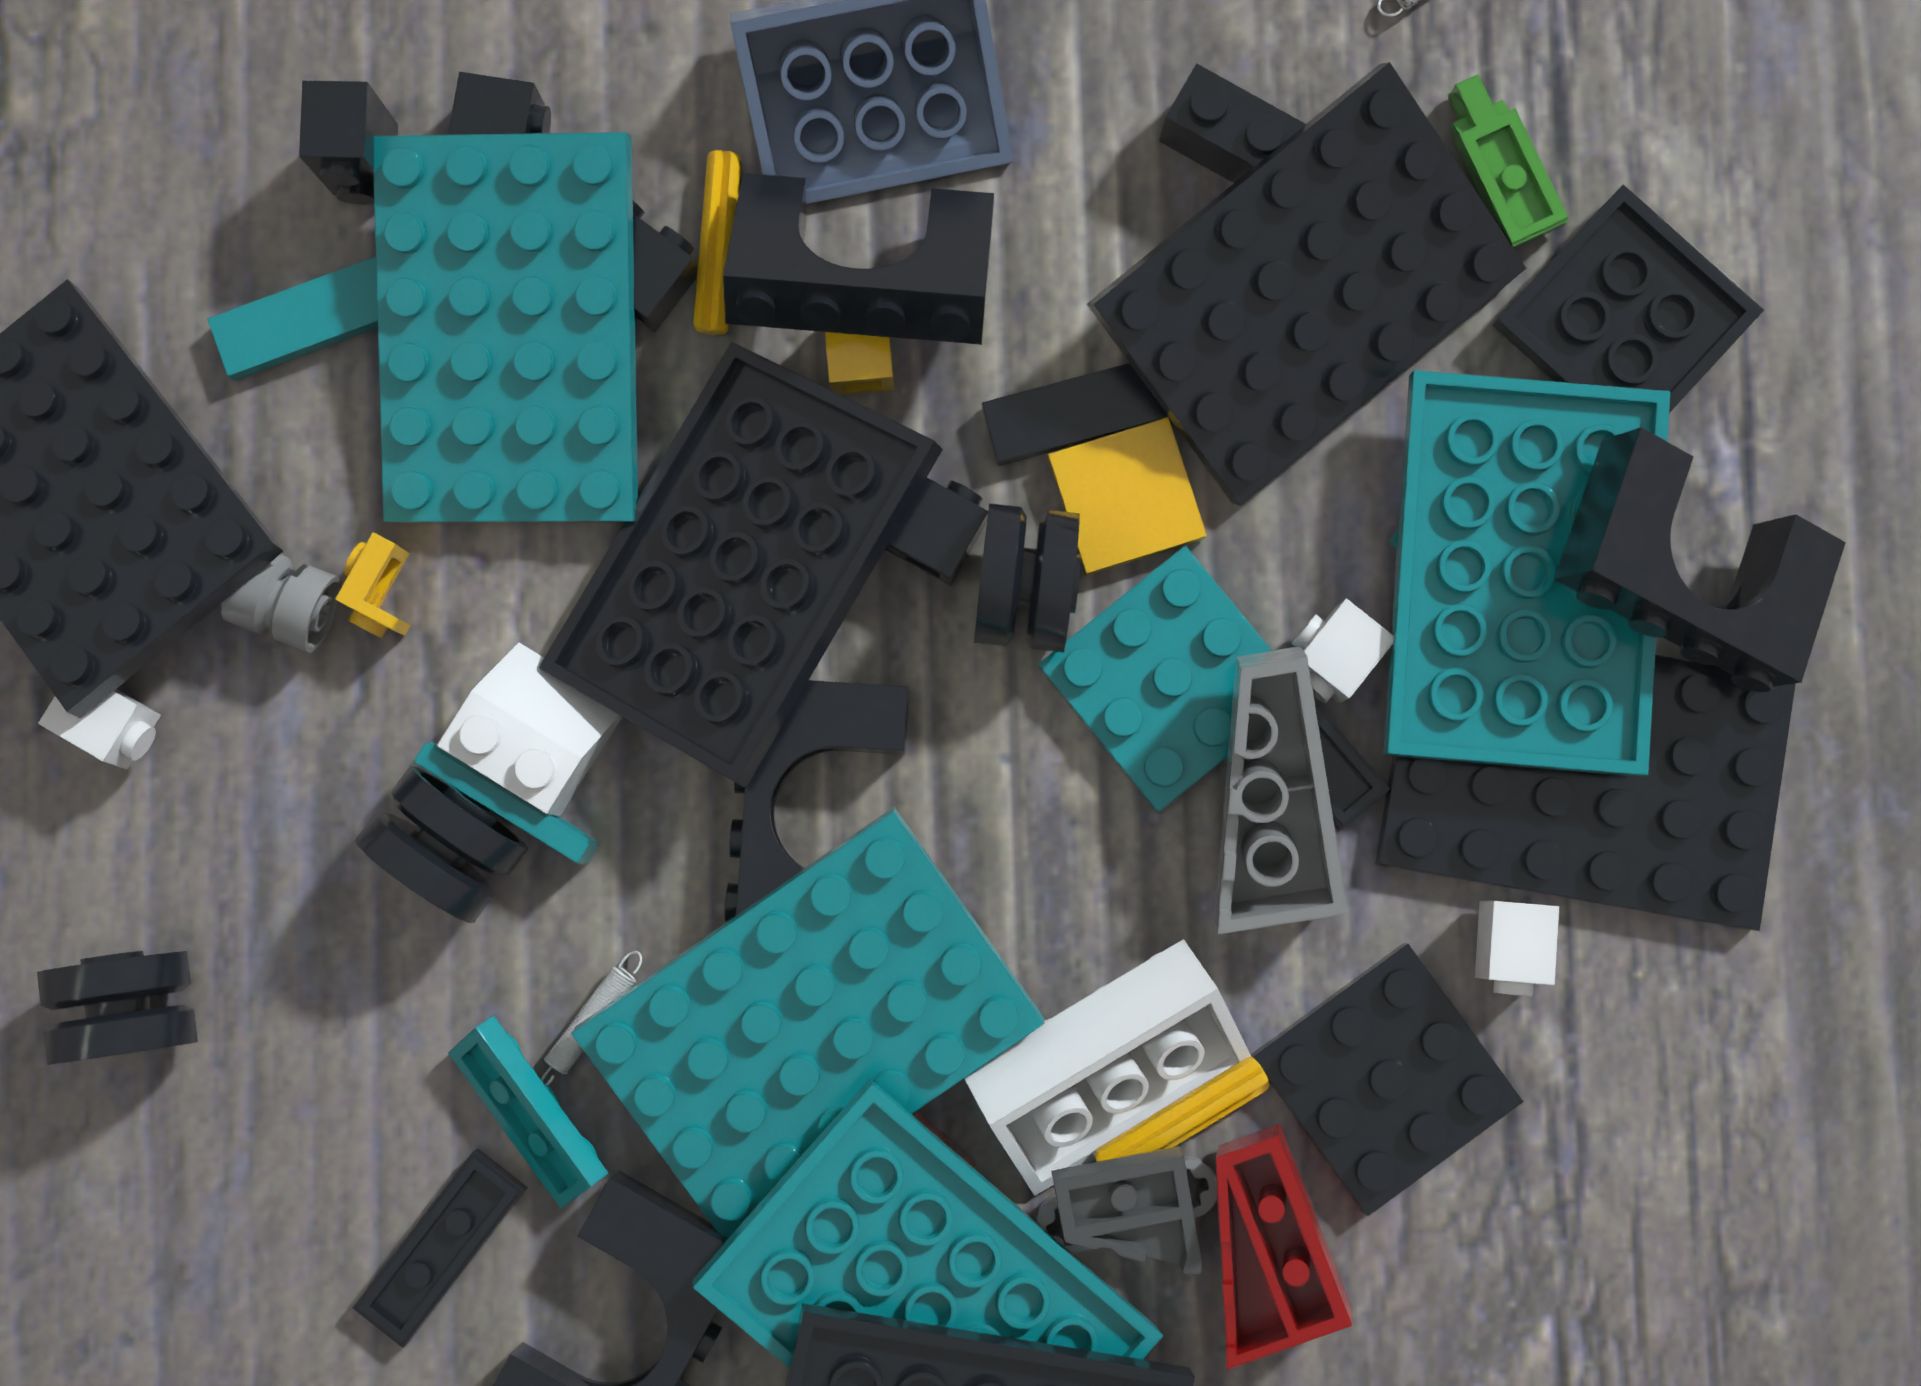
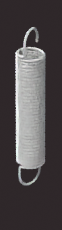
M632 951L627 954L620 962L618 968L612 967L608 975L600 983L601 985H598L599 988L594 990L595 993L585 1003L579 1014L569 1024L570 1027L565 1029L566 1032H563L562 1037H559L560 1040L556 1042V1045L544 1058V1061L550 1067L542 1076V1082L552 1068L562 1074H568L570 1069H572V1066L584 1053V1050L571 1034L578 1024L632 988L636 980L621 966L631 954H637L640 961L633 972L636 974L642 963L640 952ZM552 1075L545 1085L549 1086L555 1076Z

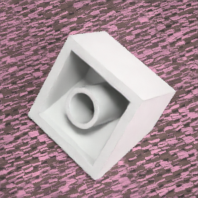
M518 643L470 692L437 746L546 814L560 817L622 719V716L541 670L539 666L544 658Z

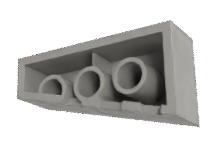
M1301 646L1236 657L1214 909L1217 933L1219 935L1348 914L1308 657Z

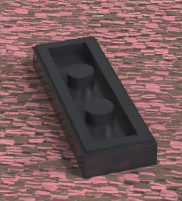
M1130 363L982 402V411L998 466L1083 444L1169 417Z
M474 1150L356 1302L353 1309L402 1348L407 1346L528 1187L481 1150Z

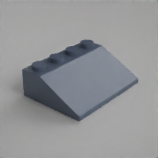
M794 0L730 13V24L763 175L806 178V204L1014 162L986 0Z

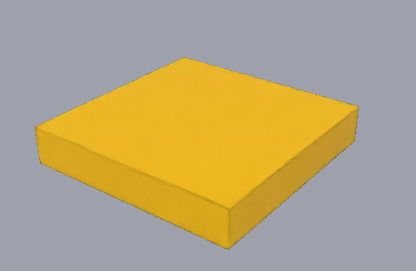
M1169 417L1048 454V461L1064 511L1080 513L1077 552L1081 555V565L1085 576L1205 540L1207 537Z

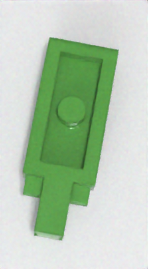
M1478 74L1455 84L1451 93H1448L1449 101L1457 117V121L1450 125L1455 138L1454 143L1484 205L1513 249L1563 227L1569 221L1568 215L1516 108L1509 110L1503 100L1493 104Z

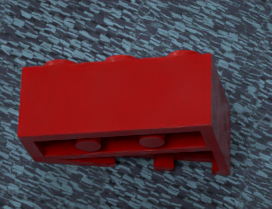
M1280 1123L1219 1145L1216 1155V1173L1222 1255L1223 1306L1225 1312L1226 1365L1228 1370L1351 1327L1352 1307Z

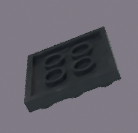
M1623 184L1492 326L1554 382L1670 391V413L1760 316L1764 309Z
M1408 943L1401 944L1251 1054V1057L1265 1071L1269 1083L1362 1212L1367 1216H1370L1524 1102Z

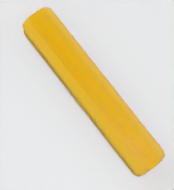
M711 151L707 155L693 325L696 332L713 336L726 334L729 325L725 324L723 273L739 196L742 167L739 154L732 151Z
M1247 1057L1098 1147L1093 1153L1095 1161L1099 1162L1175 1147L1267 1091L1270 1087L1269 1079L1261 1065L1253 1057Z

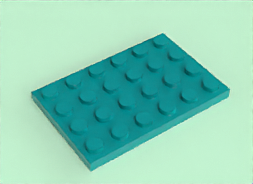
M627 132L374 136L373 172L383 521H635V509L638 500L632 136Z
M1413 370L1409 375L1391 633L1393 635V644L1390 647L1383 755L1639 777L1648 775L1656 638L1634 631L1628 625L1629 619L1612 610L1597 609L1580 602L1576 598L1577 592L1554 580L1601 441L1642 427L1668 442L1670 391Z
M893 807L578 1024L571 1034L717 1232L729 1238L869 1079L912 1114L1045 1023L1044 1016L898 811Z
M871 1079L862 1086L692 1279L693 1288L788 1368L802 1303L1142 1360L1163 1337V1334L1156 1325Z

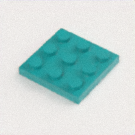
M1185 545L1066 641L1064 653L1052 652L1038 663L1037 667L1155 812L1158 813L1228 756L1236 657L1272 650Z

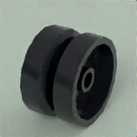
M989 503L974 643L1007 646L1014 638L1017 608L1029 609L1026 640L1030 648L1064 653L1070 613H1075L1080 579L1081 555L1077 554L1080 513L1047 510L1039 519L1036 549L1024 548L1027 516L1022 507Z
M410 765L391 791L397 808L414 822L417 827L393 814L375 813L355 839L357 846L388 874L431 904L467 923H474L493 898V893L487 880L469 865L468 861L493 875H510L527 852L528 847L518 836L499 822V819L482 804L452 785H447L426 771Z
M143 951L118 953L80 959V965L37 972L41 1006L49 1010L84 1006L86 1019L53 1023L43 1032L47 1065L198 1042L194 1009L185 1005L151 1009L150 1006L151 996L182 992L191 984L187 951L145 956Z

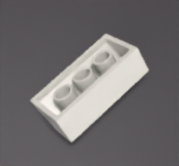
M1183 939L1163 952L1155 954L1146 962L1111 983L1098 988L1091 995L1054 1017L1045 1020V1024L964 1079L991 1129L1034 1196L1054 1185L1052 1170L1091 1163L1095 1160L1093 1153L1098 1147L1236 1063L1251 1057L1217 986Z

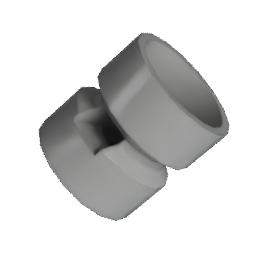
M280 554L221 602V615L224 621L259 634L271 628L274 640L312 653L325 640L335 620L340 602L335 600L343 586L342 579L305 563L297 570H294L292 560Z

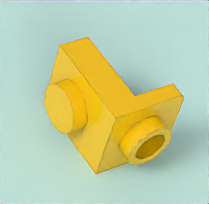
M372 532L367 543L360 542L349 555L344 566V575L347 576V579L335 600L353 609L348 621L380 638H383L388 628L405 636L411 625L380 609V606L410 553Z

